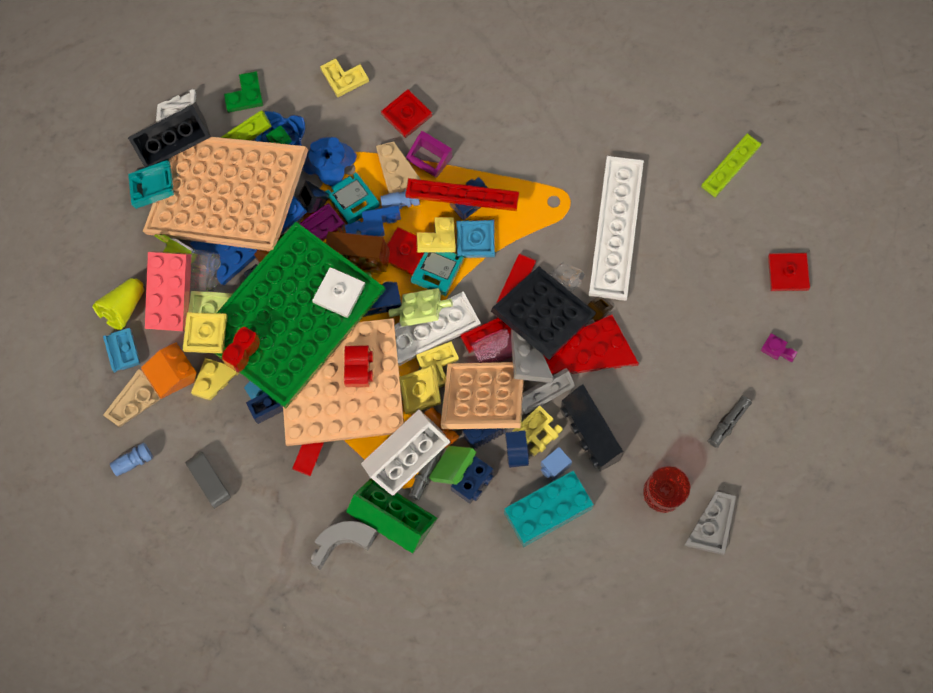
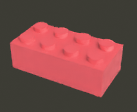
M148 252L145 329L185 331L190 300L192 254Z

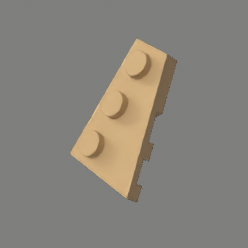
M394 141L376 146L388 193L405 191L408 178L420 179Z
M139 369L103 416L118 427H121L161 399L144 373Z

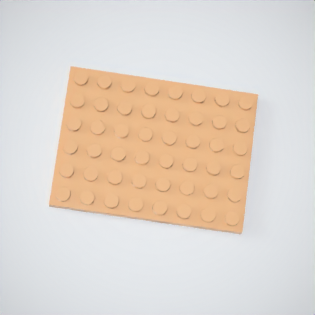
M218 137L206 139L169 158L174 195L152 204L143 232L146 235L153 236L155 234H164L169 238L266 251L273 250L279 241L308 149L306 146Z

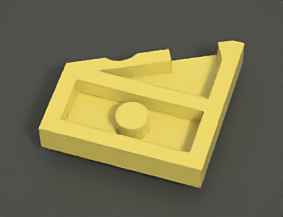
M205 358L191 393L192 395L211 400L217 395L219 390L227 386L228 382L239 373L227 367L226 364Z

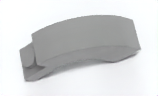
M347 521L334 524L324 530L315 540V544L320 549H316L312 554L311 560L313 561L311 564L313 567L321 570L331 551L343 543H353L368 551L378 533L375 529L360 522Z

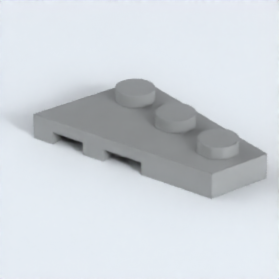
M511 330L514 379L552 383L554 378L543 354L514 330Z
M716 491L684 546L724 555L736 496Z

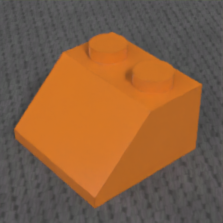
M177 342L159 350L141 367L142 372L160 399L193 384L196 377L195 369Z

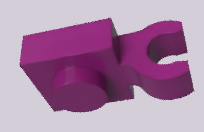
M772 333L761 348V351L770 357L778 360L781 356L789 362H793L798 353L791 348H786L788 342Z

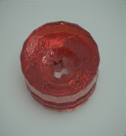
M661 467L645 482L643 488L644 500L656 512H672L687 500L690 495V482L685 473L677 467ZM665 488V491L669 493L665 495L664 492H661V489Z

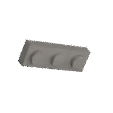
M566 368L553 375L552 383L540 382L523 392L522 411L525 415L535 410L539 405L542 406L575 387L570 372Z

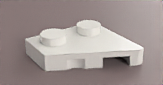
M195 89L189 90L190 93L179 97L178 95L169 101L159 103L157 105L156 121L196 101Z

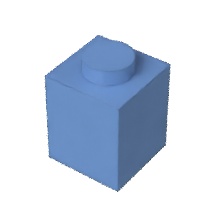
M558 447L541 461L542 468L540 470L545 477H551L554 481L571 467L572 461Z

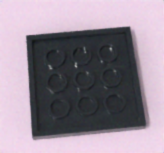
M539 266L494 305L491 310L495 316L549 360L596 315L593 309Z

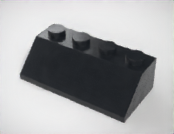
M194 102L133 133L128 139L146 168L163 162L205 141L211 135L197 103Z
M584 384L580 385L562 400L560 410L565 418H569L572 432L575 435H579L582 449L589 452L591 456L589 460L592 466L602 471L619 462L623 450Z

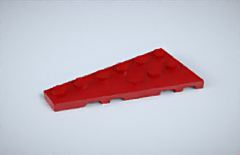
M613 315L581 329L550 360L544 356L552 375L565 368L571 374L600 371L607 368H621L622 366H638L639 364Z

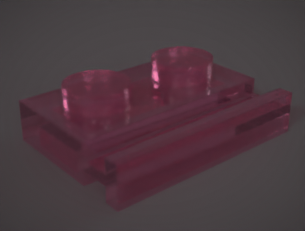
M506 328L471 343L479 363H499L512 357V342Z

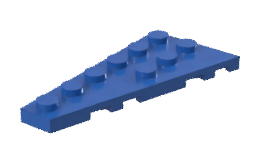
M294 196L280 235L307 212ZM198 241L190 242L222 285L228 283L255 259L254 253L258 250Z

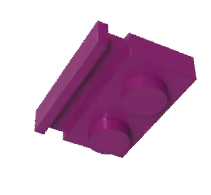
M329 203L299 223L322 241L327 238L328 231L337 232L345 226L342 219Z

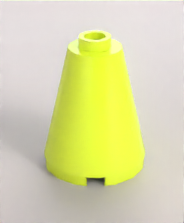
M130 278L95 301L92 307L100 318L104 316L108 320L106 324L114 329L121 330L126 326L144 292V285L139 279Z

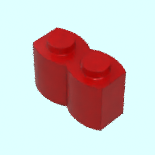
M245 326L237 331L233 343L224 350L222 360L227 367L238 373L245 368L249 356L255 353L259 347L260 340L257 334Z
M369 345L345 346V387H369L370 382H373V370H370V363L374 361V353L370 351Z

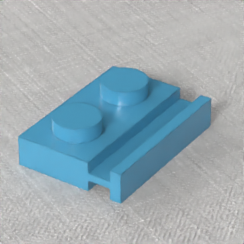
M130 328L103 336L110 365L114 373L118 370H125L141 364Z

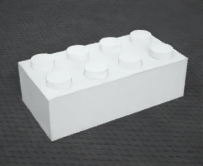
M418 410L368 456L361 465L370 478L393 496L445 448L450 441L436 424Z

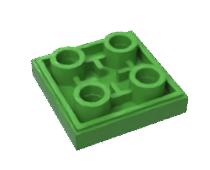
M448 446L429 478L433 482L457 485L463 479V474L467 467L472 464L476 451L473 448Z

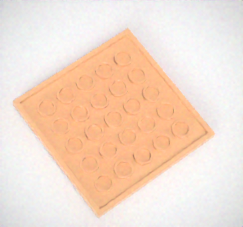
M394 319L358 322L286 409L283 407L286 446L392 435L404 424ZM369 345L370 351L374 353V361L370 363V370H373V382H370L369 387H345V346Z

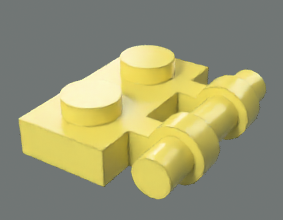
M539 405L521 422V428H515L512 432L525 430L527 445L530 442L534 444L530 453L536 456L539 452H543L546 449L545 446L550 441L558 438V434L563 429L558 424L552 429L549 424L553 421V418ZM544 430L547 435L539 440L536 436Z

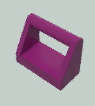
M421 131L408 152L406 159L437 178L452 159V148L426 132ZM421 147L441 158L436 169L414 156Z

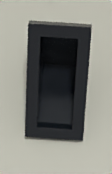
M305 180L298 197L307 212L313 213L324 207L330 194Z

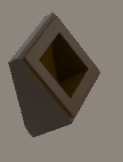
M596 297L588 304L596 312L593 318L595 322L603 319L614 308L602 297Z

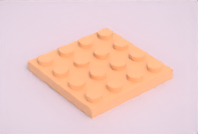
M513 362L448 364L441 428H521L524 380L514 379Z

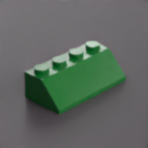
M372 478L353 495L346 511L355 519L375 529L387 539L392 540L412 554L423 543L438 519L397 492L392 496Z

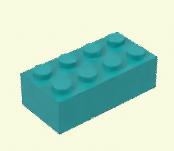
M573 470L504 508V514L524 548L593 509L594 504Z

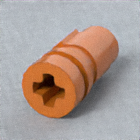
M434 407L424 413L449 439L450 443L445 448L452 445L459 438L458 433L453 431V429L441 428L442 416Z

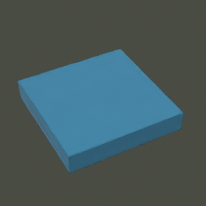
M494 220L457 221V258L460 256L464 258L495 257Z

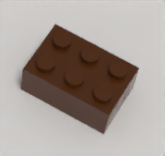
M328 231L326 244L361 270H369L376 274L387 271L390 250L383 237Z

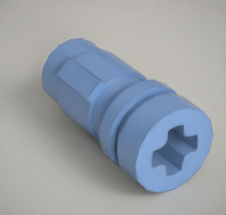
M406 189L403 192H394L380 196L383 208L399 206V209H401L403 206H418L420 201L419 199L406 198Z
M143 442L138 445V448H132L131 452L125 453L111 462L110 467L118 477L139 464H145V461L149 462L153 459V456L148 446Z

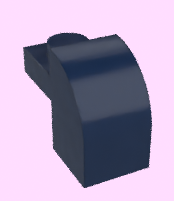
M525 430L505 432L509 468L529 466Z

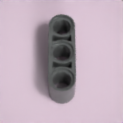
M203 452L198 453L185 462L214 509L231 498Z

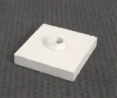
M330 267L312 301L321 307L348 318L365 287V282Z

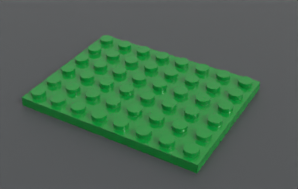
M295 222L277 242L274 249L264 257L217 312L227 315L224 350L233 343L234 336L240 328L245 326L255 332L260 340L259 347L255 353L249 356L247 365L239 373L286 409L386 289L299 223ZM330 267L365 282V287L348 318L321 307L312 301ZM214 353L222 359L223 353Z

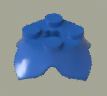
M264 111L272 127L258 135L255 141L270 143L266 135L281 125L292 140L288 145L301 146V140L305 132L303 117L291 115L288 118H284L280 113Z
M323 137L311 143L302 169L307 174H317L324 184L334 186L342 181L345 167L353 165L357 155L350 146L340 142L338 138Z

